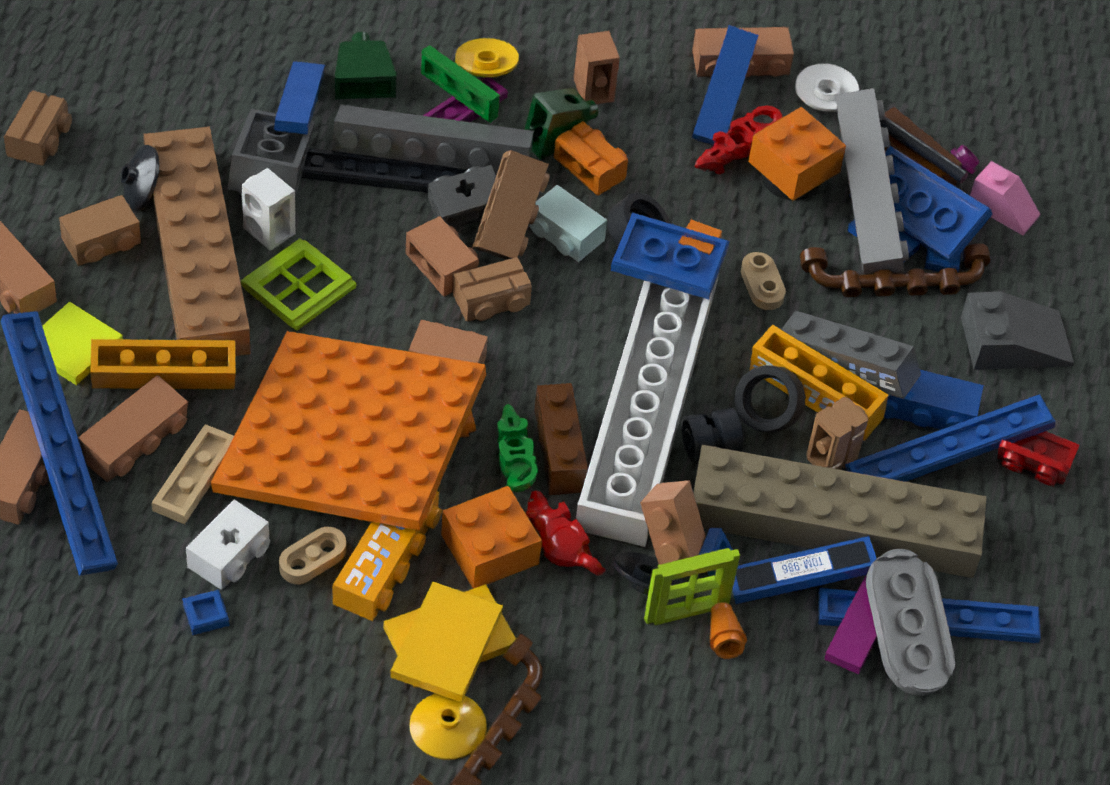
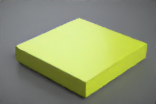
M68 302L42 326L57 373L75 385L79 384L91 373V339H123L122 334L71 302Z

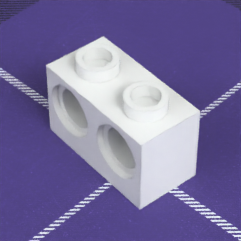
M269 168L249 177L242 184L243 228L271 251L295 235V190Z

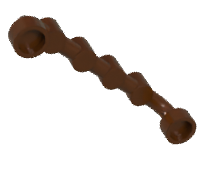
M978 243L969 245L962 251L965 267L971 268L968 272H957L954 268H945L938 273H925L922 269H912L905 274H892L890 270L884 269L878 270L874 274L859 275L857 271L849 270L841 275H829L823 271L828 266L827 254L823 248L811 247L805 249L800 254L801 268L804 272H810L811 277L824 287L841 288L844 297H858L862 293V288H874L876 296H891L895 292V287H907L910 296L924 295L928 291L927 286H940L942 295H955L960 291V286L974 284L981 279L984 268L989 265L991 258L988 246Z
M522 633L511 644L503 658L514 666L521 661L526 666L528 675L450 785H481L482 781L476 777L480 769L484 767L489 771L503 753L496 748L501 739L503 738L510 742L522 726V723L516 719L520 712L523 710L529 714L542 697L536 692L543 677L542 665L539 658L529 649L533 642ZM419 774L411 785H432L433 783Z

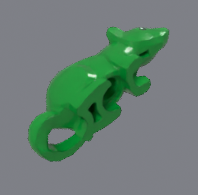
M506 404L503 408L502 417L497 423L499 437L497 442L499 443L500 451L499 464L504 477L507 479V486L510 487L512 492L517 493L533 485L536 481L538 469L536 457L533 453V440L528 438V421L525 418H520L510 404Z

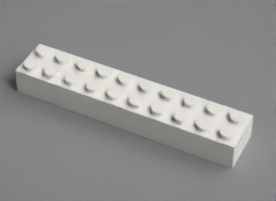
M718 277L709 300L644 281L578 502L576 519L586 533L645 547L649 530L640 502L656 484L663 483Z

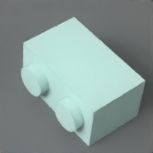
M556 185L536 201L535 204L539 206L538 214L532 225L529 224V227L535 235L540 238L544 237L554 244L563 255H569L579 262L605 241L607 219L560 186Z

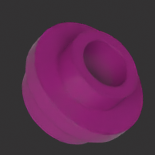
M962 144L958 149L953 148L951 150V154L962 163V169L971 174L977 171L975 167L980 161L970 149Z

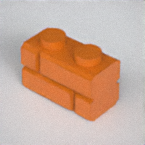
M583 121L574 126L571 131L568 130L557 137L554 158L596 195L599 196L625 180L628 167L626 154L622 149L614 148L610 145L598 129L593 130Z

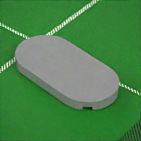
M894 549L877 558L871 564L866 577V588L881 658L888 677L898 688L912 695H929L938 691L946 684L955 668V655L939 584L931 566L917 558L919 555L905 549Z

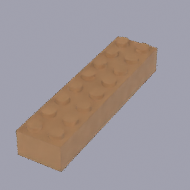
M210 127L143 134L144 145L155 147L159 155V175L152 194L176 338L177 340H235V356L251 354L250 328Z

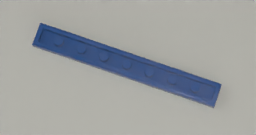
M38 311L3 315L0 322L79 576L113 570L118 563Z

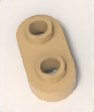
M753 252L746 255L742 261L741 275L752 302L764 310L779 308L784 302L786 290L774 260L769 255L761 252Z
M322 527L286 548L279 558V571L283 579L292 584H303L339 563L346 555L345 535L337 528ZM325 547H331L334 550H332L331 552H324L322 549ZM297 565L304 567L300 570L292 569L294 566Z

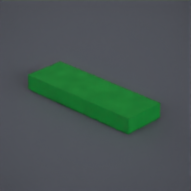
M431 45L422 50V75L491 123L498 118L500 95Z

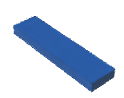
M730 25L728 26L692 135L693 139L714 145V133L728 132L759 35Z
M293 61L276 114L274 130L298 134L308 133L324 78L325 65Z

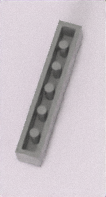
M874 88L835 94L841 139L846 144L844 157L863 274H874L876 271L884 269L890 270L892 274H904L903 261L909 260L907 241H900L899 232L904 231L902 212H895L894 203H899L897 183L890 184L889 175H894L895 173L892 155L886 156L884 149L885 147H890L887 127L881 128L880 120L885 119L883 100L876 101Z

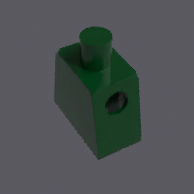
M357 32L351 37V41H343L339 44L335 70V100L396 97V71L384 41L370 40V36L367 33Z
M573 88L533 94L524 130L534 131L532 152L540 160L553 154L555 142L559 135L568 130L571 131L574 126L583 121L587 124L588 121L598 117L599 110L593 100L585 101Z

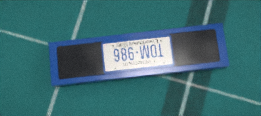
M867 536L738 565L732 594L735 604L859 577L867 575L871 564L877 558L870 537Z

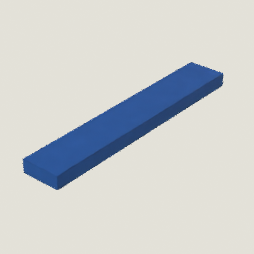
M1039 394L845 464V470L906 482L999 448L1002 440L1014 443L1055 428V419Z
M820 588L818 593L819 625L840 626L857 591ZM942 598L950 636L1039 643L1041 639L1039 607Z

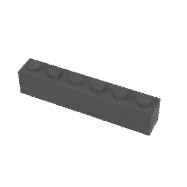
M340 105L334 120L332 151L462 169L492 165L494 172L497 173L505 152L512 150L531 157L534 131Z

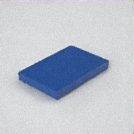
M632 213L611 263V271L709 300L727 254L730 241ZM682 236H686L715 246L711 254L708 255L700 252L693 246L682 245L678 242Z

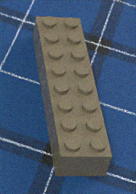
M702 445L693 494L704 529L722 528L724 533L811 549L869 536L876 558L890 550L905 549L919 555L917 558L923 563L927 562L933 571L974 578L982 555L987 496Z

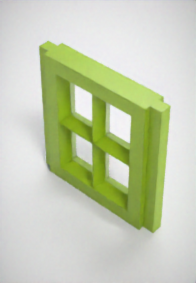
M301 238L240 280L241 286L296 331L357 286V283L352 280L349 274ZM305 257L316 267L298 280L287 269ZM320 272H324L334 281L316 294L305 283ZM282 274L293 284L274 297L263 287ZM299 288L310 299L292 311L281 300Z
M729 548L658 565V569L652 571L644 616L646 624L654 622V625H659L710 612L711 608L717 603L724 602L729 604L740 558L738 549L730 551ZM716 570L714 576L697 579L699 573ZM690 576L689 582L671 586L672 580ZM712 589L711 595L693 599L695 593ZM686 596L683 602L667 605L670 599Z

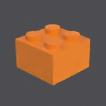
M800 107L753 135L749 163L794 201L841 171L846 144L804 108Z
M509 486L443 510L441 535L473 589L539 564L542 540Z

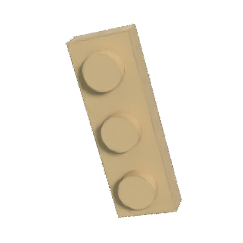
M205 424L152 501V511L185 524L211 486V481L234 436Z

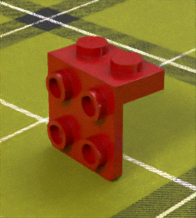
M1044 431L1014 443L1002 440L999 445L997 459L1003 461L1002 466L1017 473H1021L1025 469L1035 473L1037 481L1054 487L1056 482L1064 484L1080 444Z

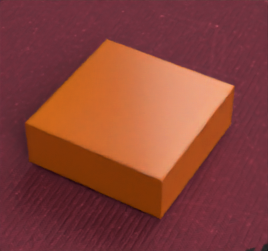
M692 219L687 226V229L717 238L722 236L721 230ZM683 235L678 242L682 245L693 246L700 252L708 255L711 254L715 246Z

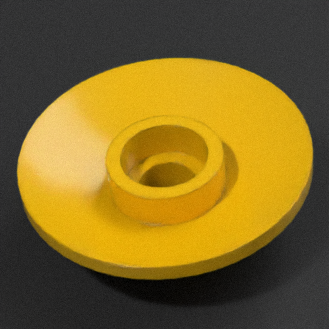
M480 38L462 44L456 51L455 60L457 65L471 75L497 77L514 70L518 65L519 55L517 50L507 42L492 38Z
M433 694L423 699L413 710L410 718V733L415 744L426 754L438 759L454 760L471 754L486 734V718L480 706L467 696L464 697L462 702L439 694ZM445 716L454 717L455 720L452 722H445L442 718Z

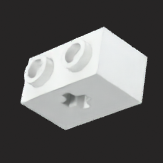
M233 500L186 547L187 567L223 590L230 581L236 582L245 572L246 565L254 557L259 558L266 552L270 544L269 522L236 500Z

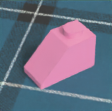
M991 161L975 179L970 196L989 207L993 213L991 218L1024 235L1040 217V212L1018 175Z

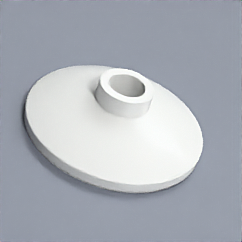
M831 64L809 66L800 72L796 80V91L800 99L810 107L821 111H837L835 94L859 91L858 83L851 73Z

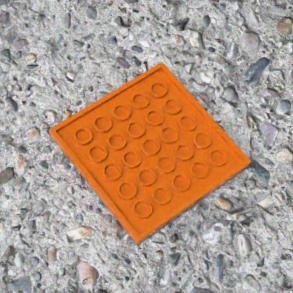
M287 331L211 481L212 490L214 493L420 531L485 379V364Z

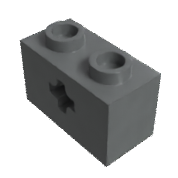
M492 165L485 167L475 166L462 174L452 177L447 175L441 176L432 183H428V200L435 218L440 216L448 226L454 228L481 221L496 178Z

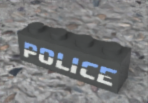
M795 311L781 329L892 396L904 399L921 375L914 346L799 311Z

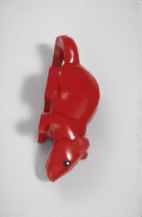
M760 106L751 113L748 112L745 117L732 121L730 123V130L727 133L722 131L714 133L713 140L715 143L712 149L704 151L702 156L697 159L695 168L705 172L714 171L716 174H724V165L733 160L750 156L753 135L783 118L781 111L773 106ZM767 115L773 121L771 123L755 122L753 118Z
M532 491L527 504L526 515L540 535L542 550L546 558L558 566H581L597 576L603 575L606 569L599 561L592 557L588 545L590 543L589 538L577 519L571 521L570 511L564 501L560 502L558 509L554 510L548 505L546 497L540 491Z

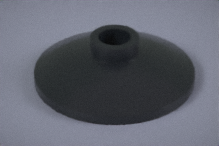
M144 145L139 148L130 163L125 164L121 171L120 179L124 183V199L131 210L139 211L146 206L158 180L159 155L156 148L150 145Z
M636 552L617 554L613 562L616 570L633 583L632 587L636 591L648 595L652 571L658 569L659 565L657 558ZM684 577L672 580L671 586L685 583Z

